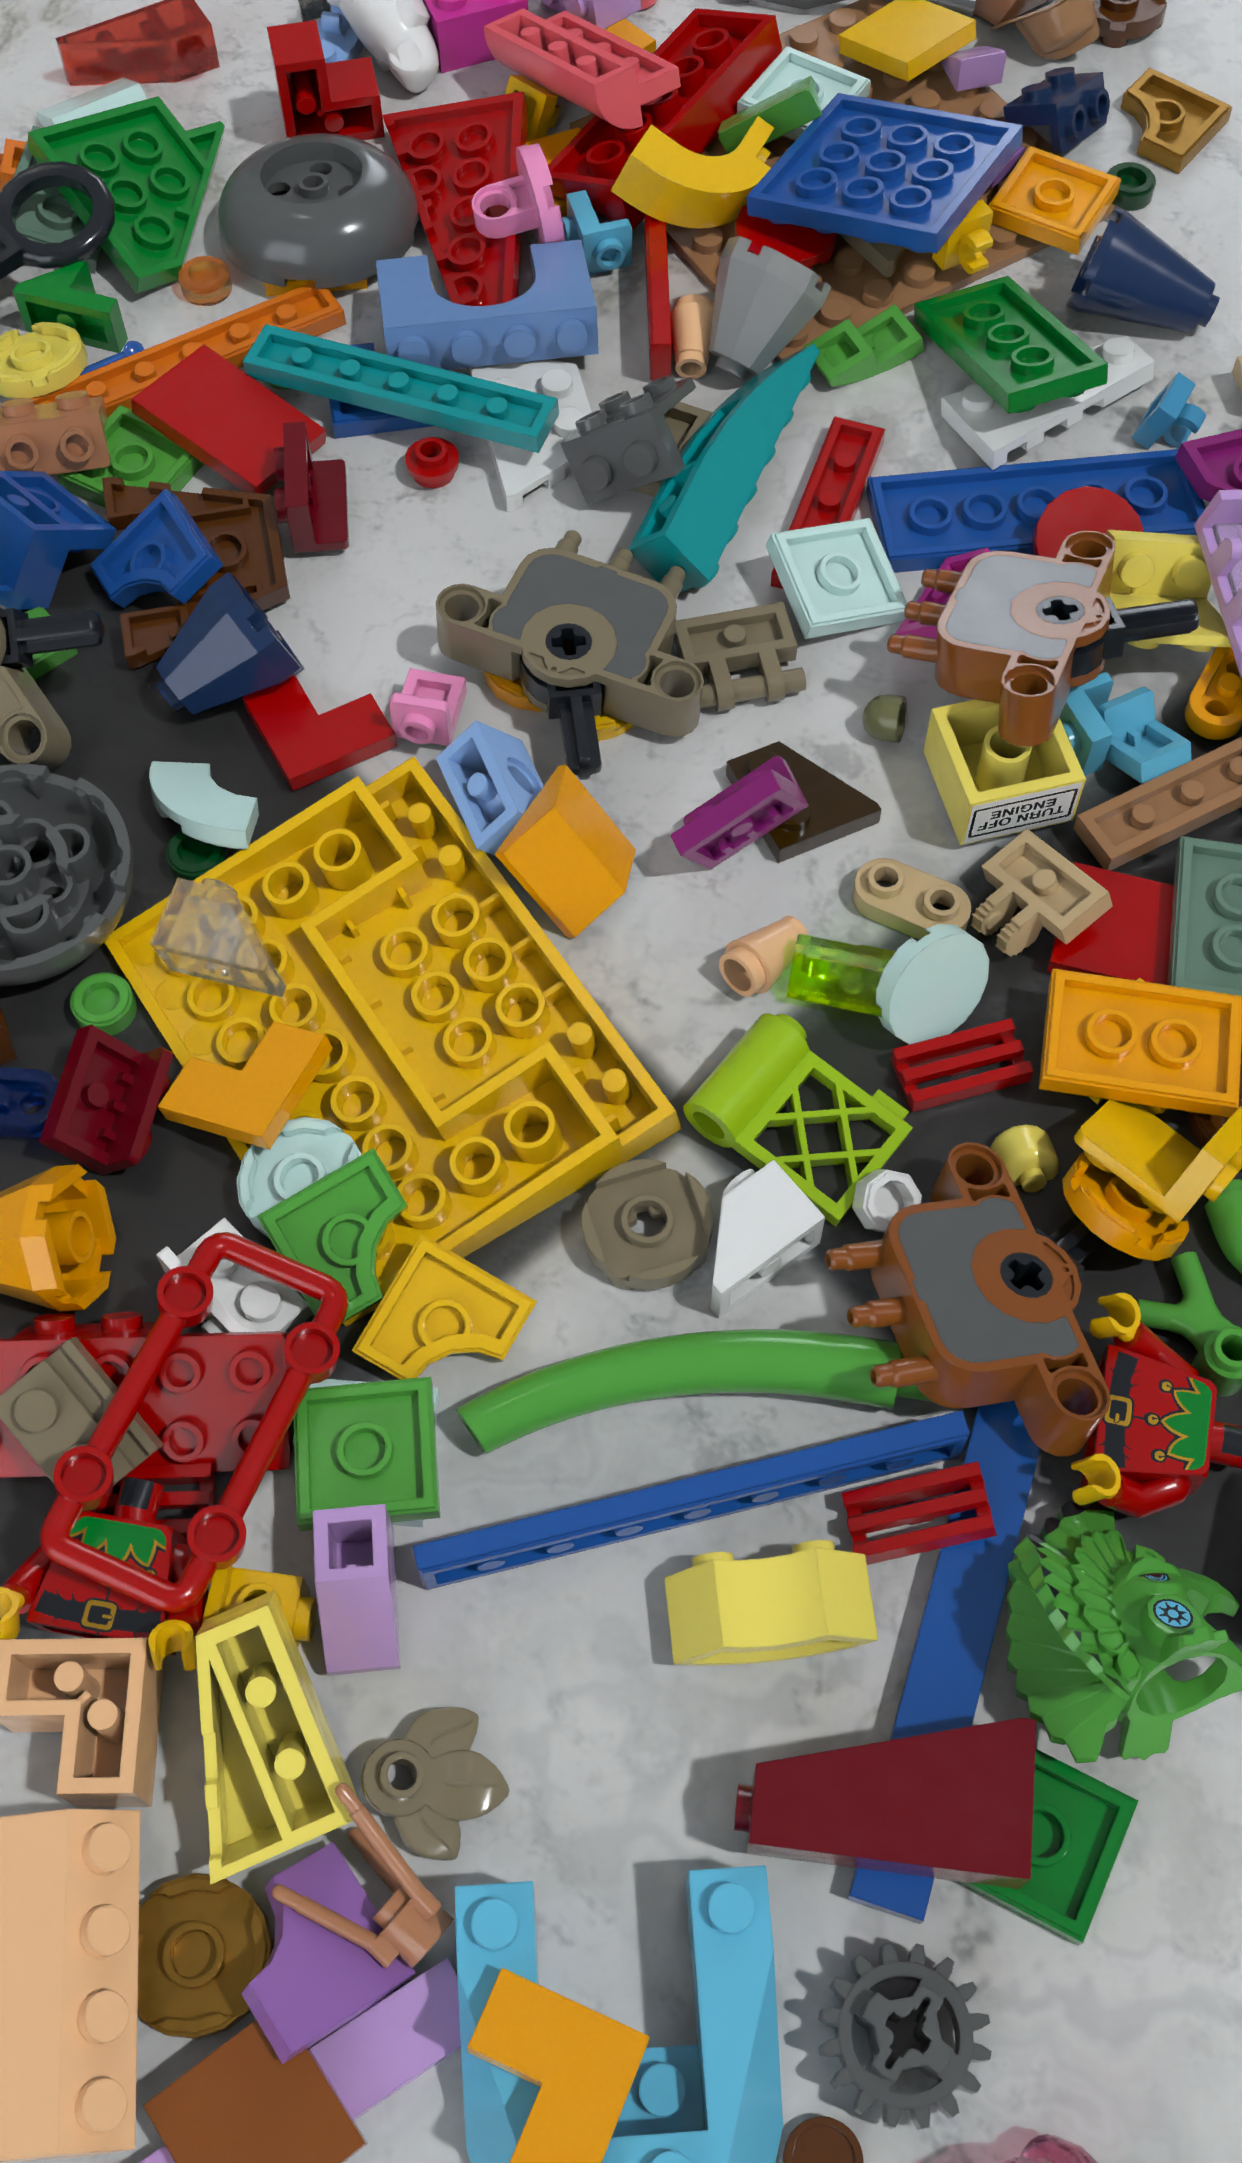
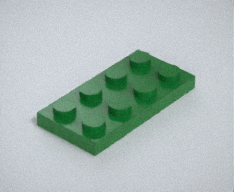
M1009 276L914 303V323L1008 414L1028 412L1034 409L1036 405L1062 397H1077L1083 394L1085 390L1107 384L1108 363Z

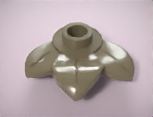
M445 1707L421 1714L414 1720L404 1739H394L379 1745L368 1756L362 1769L361 1786L368 1803L380 1814L394 1818L403 1844L423 1858L442 1861L455 1860L460 1849L461 1831L459 1822L473 1820L488 1814L498 1807L509 1795L508 1784L496 1765L482 1754L470 1751L477 1733L479 1716L477 1713L465 1708ZM402 1764L410 1770L412 1785L409 1789L399 1790L390 1784L388 1779L390 1766Z

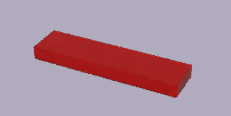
M644 213L650 380L654 381L671 374L672 343L666 222Z
M834 416L788 531L854 520L867 487V479L871 477L884 443V428ZM774 567L771 573L770 586L783 589Z

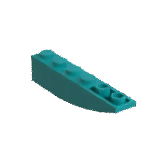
M815 344L775 362L760 374L745 382L712 412L681 451L680 455L685 466L676 476L663 480L628 548L633 553L634 559L658 583H660L662 577L668 573L672 566H679L686 573L680 592L693 587L700 589L706 586L718 573V561L726 545L738 531L739 526L737 522L743 509L757 492L756 483L763 468L774 457L776 452L775 443L782 429L787 426L794 415L792 408L800 392L805 389L811 380L810 371L820 353Z

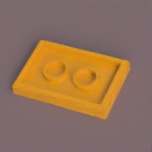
M1052 969L1048 985L1039 1089L1230 1118L1239 1108L1242 996Z

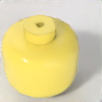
M1025 1124L1011 1127L998 1135L990 1147L1004 1162L1014 1186L1021 1185L1026 1192L1032 1193L1041 1190L1046 1185L1047 1180L1053 1179L1058 1174L1060 1161L1046 1131L1037 1126Z

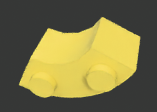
M829 1540L802 1542L792 1547V1554L763 1559L734 1560V1554L729 1552L705 1553L692 1558L691 1568L664 1578L674 1664L708 1666L774 1662L836 1652L878 1641L865 1554L835 1550L834 1542Z

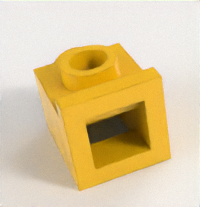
M231 1565L226 1569L216 1570L212 1578L202 1624L204 1620L274 1590L299 1650L300 1641L310 1642L312 1639L318 1611L317 1598L310 1597L311 1591L303 1577L236 1568Z

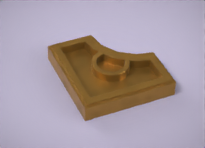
M1148 68L1127 89L1121 103V109L1132 115L1142 128L1143 135L1139 142L1137 154L1177 174L1227 124L1232 111V106L1152 68Z

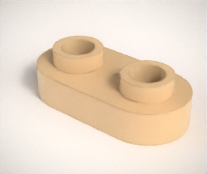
M889 858L871 860L861 866L856 874L852 894L853 902L857 910L865 917L918 940L930 934L925 929L937 924L957 925L966 931L971 914V903L967 894L960 887ZM884 881L893 884V886L883 887L876 882ZM939 903L948 907L949 909L938 910L934 908L932 904Z

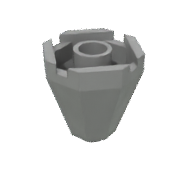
M737 236L728 239L720 257L708 351L718 357L715 364L716 368L737 379L743 380L746 372L758 375L772 362L823 307L832 287L827 282H818L820 276L811 269L772 248L763 245L759 255L748 252L747 250L752 240Z

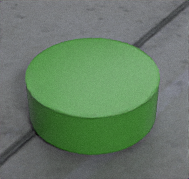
M97 973L86 977L75 987L70 999L72 1013L80 1028L92 1024L111 1036L125 1030L134 1020L137 1011L136 999L130 985L125 979L113 973Z

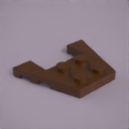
M102 478L107 519L109 524L117 529L116 531L125 530L162 491L168 489L180 499L224 564L185 604L178 600V604L173 606L120 614L124 653L129 669L139 668L163 657L209 586L227 572L233 574L263 611L290 599L273 495L203 487L202 493L199 494L172 491L170 483L150 481L148 488L127 486L123 478Z

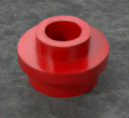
M427 437L414 442L406 451V469L415 482L422 487L430 489L443 487L452 481L459 467L458 450L453 443L443 438Z

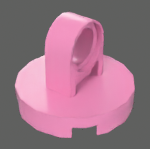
M536 143L529 146L525 144L516 147V165L519 176L486 185L480 188L473 196L472 210L477 230L485 237L497 239L533 229L538 244L565 241L559 205L555 206L550 185H553L552 177L540 145ZM494 205H502L509 208L500 217L493 218L483 214L487 208Z

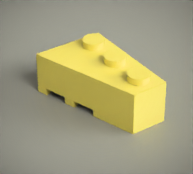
M274 1590L204 1620L195 1636L201 1735H203L206 1776L204 1789L206 1810H208L210 1885L353 1821L349 1812L336 1796L335 1788L340 1783H346L357 1797L358 1795Z

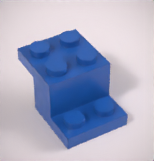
M0 471V605L7 609L14 608L23 611L39 606L44 609L49 608L68 552L82 553L84 549H106L112 543L117 530L45 472Z

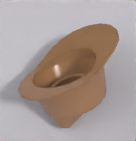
M1059 0L1047 8L990 27L992 31L1016 24L1036 54L1045 59L1055 60L1069 57L1095 42L1100 34L1093 0Z

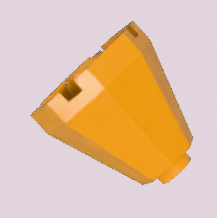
M79 1164L54 1166L0 1192L1 1294L57 1311L85 1310L109 1288L111 1270L99 1271L102 1255H114L116 1234L104 1186L96 1179L83 1180L81 1177L87 1171Z

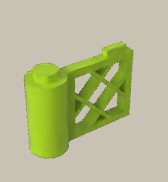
M764 1013L753 1023L683 1106L684 1114L691 1125L702 1136L721 1147H732L759 1169L775 1160L825 1216V1219L836 1227L853 1205L857 1182L874 1170L882 1169L911 1132L913 1127L904 1121L909 1111L879 1089L873 1096H870L810 1051L806 1042L807 1034L795 1019L782 1013L777 1015ZM809 1075L832 1091L835 1109L802 1112L798 1089ZM789 1101L791 1112L779 1113ZM845 1101L854 1108H846ZM870 1119L890 1134L881 1148L853 1150L849 1121ZM837 1122L842 1151L809 1154L804 1125ZM793 1125L798 1155L775 1157L759 1145L756 1140L767 1127ZM869 1162L858 1175L856 1163ZM844 1164L848 1189L837 1203L814 1186L811 1167ZM791 1168H800L801 1176Z

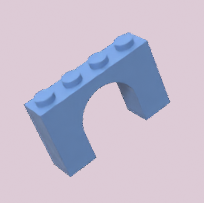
M571 240L531 244L533 285L523 295L511 301L490 306L461 305L439 296L431 284L427 255L376 260L387 355L445 370L599 354L597 306L582 241Z

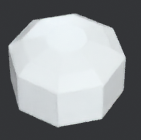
M876 1169L857 1182L852 1208L865 1229L885 1233L891 1218L902 1208L920 1204L922 1195L909 1174L887 1169Z

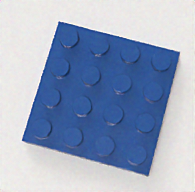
M837 93L822 110V115L813 120L746 196L748 216L768 219L774 224H793L813 228L823 234L838 233L857 237L867 243L882 242L907 247L917 253H937L1022 145L1023 125Z

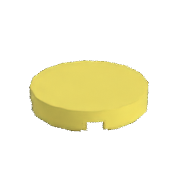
M39 322L31 325L33 332L21 336L18 329H12L0 336V395L6 398L43 396L64 388L78 378L87 366L88 356L79 333L74 328L61 323Z

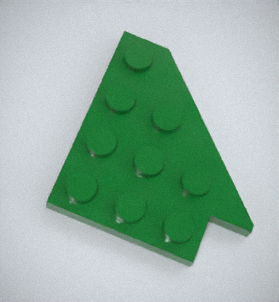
M156 96L28 132L27 148L38 163L65 161L84 166L105 181L115 200V224L102 249L136 294L180 280L222 144L225 125L221 121L185 131L161 98ZM65 186L57 187L84 225L87 226L93 213L91 199L79 190Z

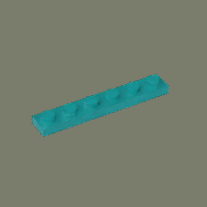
M265 324L243 360L246 374L256 380L536 453L540 452L559 416L558 398L268 324Z

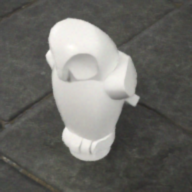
M327 0L329 4L340 8L357 37L376 58L379 67L383 71L391 70L406 90L417 93L423 91L431 84L439 68V59L433 36L427 26L430 14L423 0Z

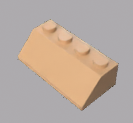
M61 1809L0 1817V2163L90 2157L135 2149L141 1810Z

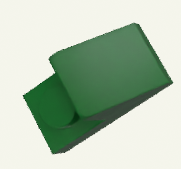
M79 261L18 283L13 289L25 331L33 332L31 325L35 323H61L74 328L79 333L84 345L116 353L121 352L128 340L117 299L96 294L89 267L85 261Z

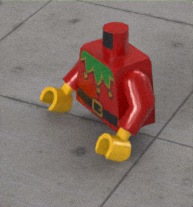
M1116 1293L1098 1298L1099 1305L1107 1309L1110 1317L1105 1316L1091 1319L1089 1325L1090 1332L1094 1337L1099 1339L1113 1337L1114 1343L1117 1346L1108 1344L1097 1364L1108 1387L1111 1401L1109 1410L1085 1444L1084 1458L1071 1463L1073 1470L1082 1472L1080 1488L1073 1490L1072 1496L1074 1502L1078 1505H1086L1098 1501L1106 1507L1133 1518L1141 1519L1179 1505L1185 1501L1188 1495H1193L1207 1478L1210 1463L1242 1469V1426L1214 1421L1217 1397L1216 1385L1211 1380L1200 1377L1198 1371L1140 1321V1307L1131 1295Z
M124 1477L113 1516L82 1511L70 1533V1537L172 1583L178 1582L190 1558L186 1538L173 1527L155 1523L164 1486L144 1479ZM40 1545L0 1587V1639L17 1638L20 1631L19 1615L28 1612L26 1621L46 1632L77 1638H148L152 1662L156 1671L162 1669V1662L167 1655L176 1656L178 1651L181 1652L184 1670L192 1671L197 1667L195 1636L202 1624L209 1589L207 1588L196 1605L185 1611L176 1613L160 1611L56 1564L46 1556Z

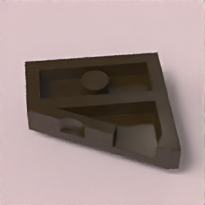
M780 741L726 762V776L731 785L774 756H780L786 760L809 806L762 836L778 863L878 824L880 821L882 809L877 802Z

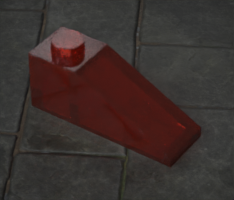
M163 0L55 38L66 80L70 86L105 85L122 77L140 84L174 83L220 67L212 24L195 0Z

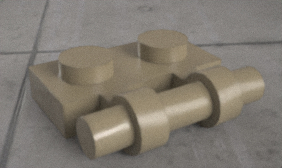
M784 602L676 620L674 641L679 658L693 663L699 668L703 676H708L710 684L703 685L701 708L714 706L716 711L734 709L735 702L764 697L768 703L784 700L785 693L806 690V677L802 667L782 671L780 666L782 662L796 660L798 646ZM758 667L760 675L731 680L729 673L731 671Z

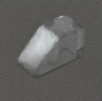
M177 878L150 941V945L171 971L283 997L287 986L253 919L238 898L236 890L228 884L215 879L206 878L201 883Z

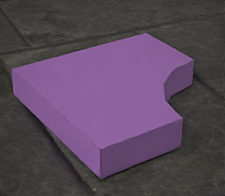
M334 1842L276 1874L264 1888L275 1915L274 1948L266 1967L247 1985L241 1995L282 2064L405 1985L416 1973L399 1955L385 1969L367 1950L295 1912L294 1909L272 1897V1888L277 1884H282L379 1935L383 1929L372 1919L377 1910Z

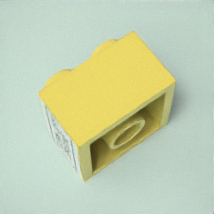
M974 699L932 708L923 752L960 846L1020 833L1026 829L1033 830L1073 821L1086 778L1060 718L1053 734L1047 741L1040 745L1028 747L1017 746L1001 738L998 732L999 703Z

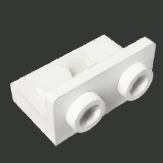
M224 1217L178 1256L168 1246L158 1252L156 1256L164 1272L167 1273L173 1268L187 1266L195 1250L205 1238L215 1233L223 1232L242 1235ZM223 1259L210 1279L213 1284V1305L210 1314L206 1318L207 1322L201 1328L204 1333L283 1331L288 1335L293 1328L304 1323L313 1314L307 1302L295 1290Z

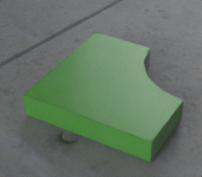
M373 1148L261 1213L257 1218L278 1253L328 1274L342 1284L347 1292L349 1303L346 1316L342 1322L344 1323L383 1299L376 1276L377 1248L389 1224L401 1215L408 1206ZM302 1294L315 1316L321 1302Z

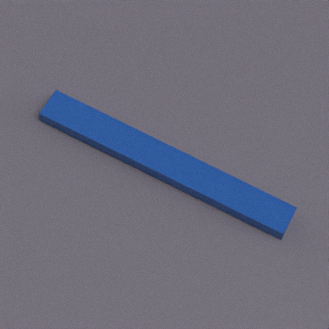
M1014 1401L977 1406L962 1465L976 1461L979 1462L997 1536L949 1546L939 1550L889 1740L970 1727L973 1724L1009 1578L1007 1564L1014 1558L1015 1553L1013 1550L1017 1546L1040 1452V1447L1029 1436ZM971 1488L955 1491L954 1494L970 1491ZM976 1509L948 1515L947 1523L977 1517ZM855 1868L848 1900L921 1924L925 1918L934 1878Z
M961 1410L415 1545L413 1550L423 1587L430 1590L959 1458L970 1432Z

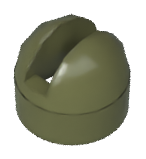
M891 694L880 695L873 698L867 704L862 714L864 729L871 737L888 742L899 743L901 741L907 715L906 697Z

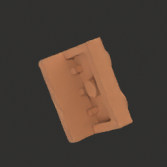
M71 391L57 395L55 397L56 402L35 405L32 398H17L3 402L0 409V471H41L52 475L108 467L111 458L105 436L108 417L103 396L89 398L87 391Z

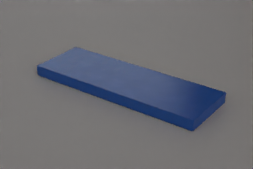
M1179 449L1001 465L994 470L987 466L868 477L866 487L873 525L894 573L939 569L948 557L983 548H988L990 552L1012 551L1035 555L1032 542L1033 529L1047 505L1063 492L1084 486L1108 489L1126 499L1140 516L1144 532L1197 535L1194 525L1206 509L1203 499L1199 498L1175 459Z

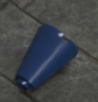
M1113 205L1104 220L1108 223L1102 236L1096 235L1072 286L1071 291L1074 294L1067 300L1066 306L1077 312L1191 333L1197 324L1206 327L1220 300V297L1213 294L1216 283L1129 212Z

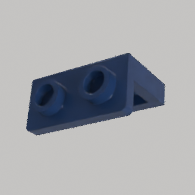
M1061 67L1046 72L1045 79L1040 83L1022 88V95L1003 107L1005 122L1023 126L1050 125L1052 153L1064 154L1107 123L1110 99L1107 90L1104 88L1103 72L1075 74L1074 67Z

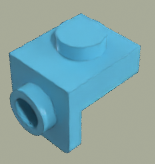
M586 190L566 194L567 217L562 218L565 241H582L589 275L630 266L632 264V226L629 220L621 219L600 224Z
M1107 672L1099 674L1095 679L1082 686L1071 687L1059 717L1085 776L1102 770L1113 737L1112 731L1097 711L1101 704L1108 702L1114 683Z
M1140 687L1098 707L1097 711L1113 733L1105 760L1141 784L1192 761L1191 742L1155 720L1154 693L1148 688Z

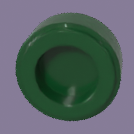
M1135 162L1120 163L1109 169L1108 174L1121 179L1118 194L1112 202L1113 205L1126 211H1136L1145 208L1151 202L1156 178L1150 169Z
M182 830L170 839L166 848V859L171 873L183 885L189 884L229 858L226 847L199 841L182 833Z

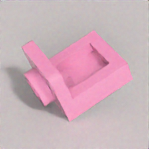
M409 668L402 693H392L389 702L392 727L396 737L405 738L417 744L434 743L449 746L452 742L466 697V678Z

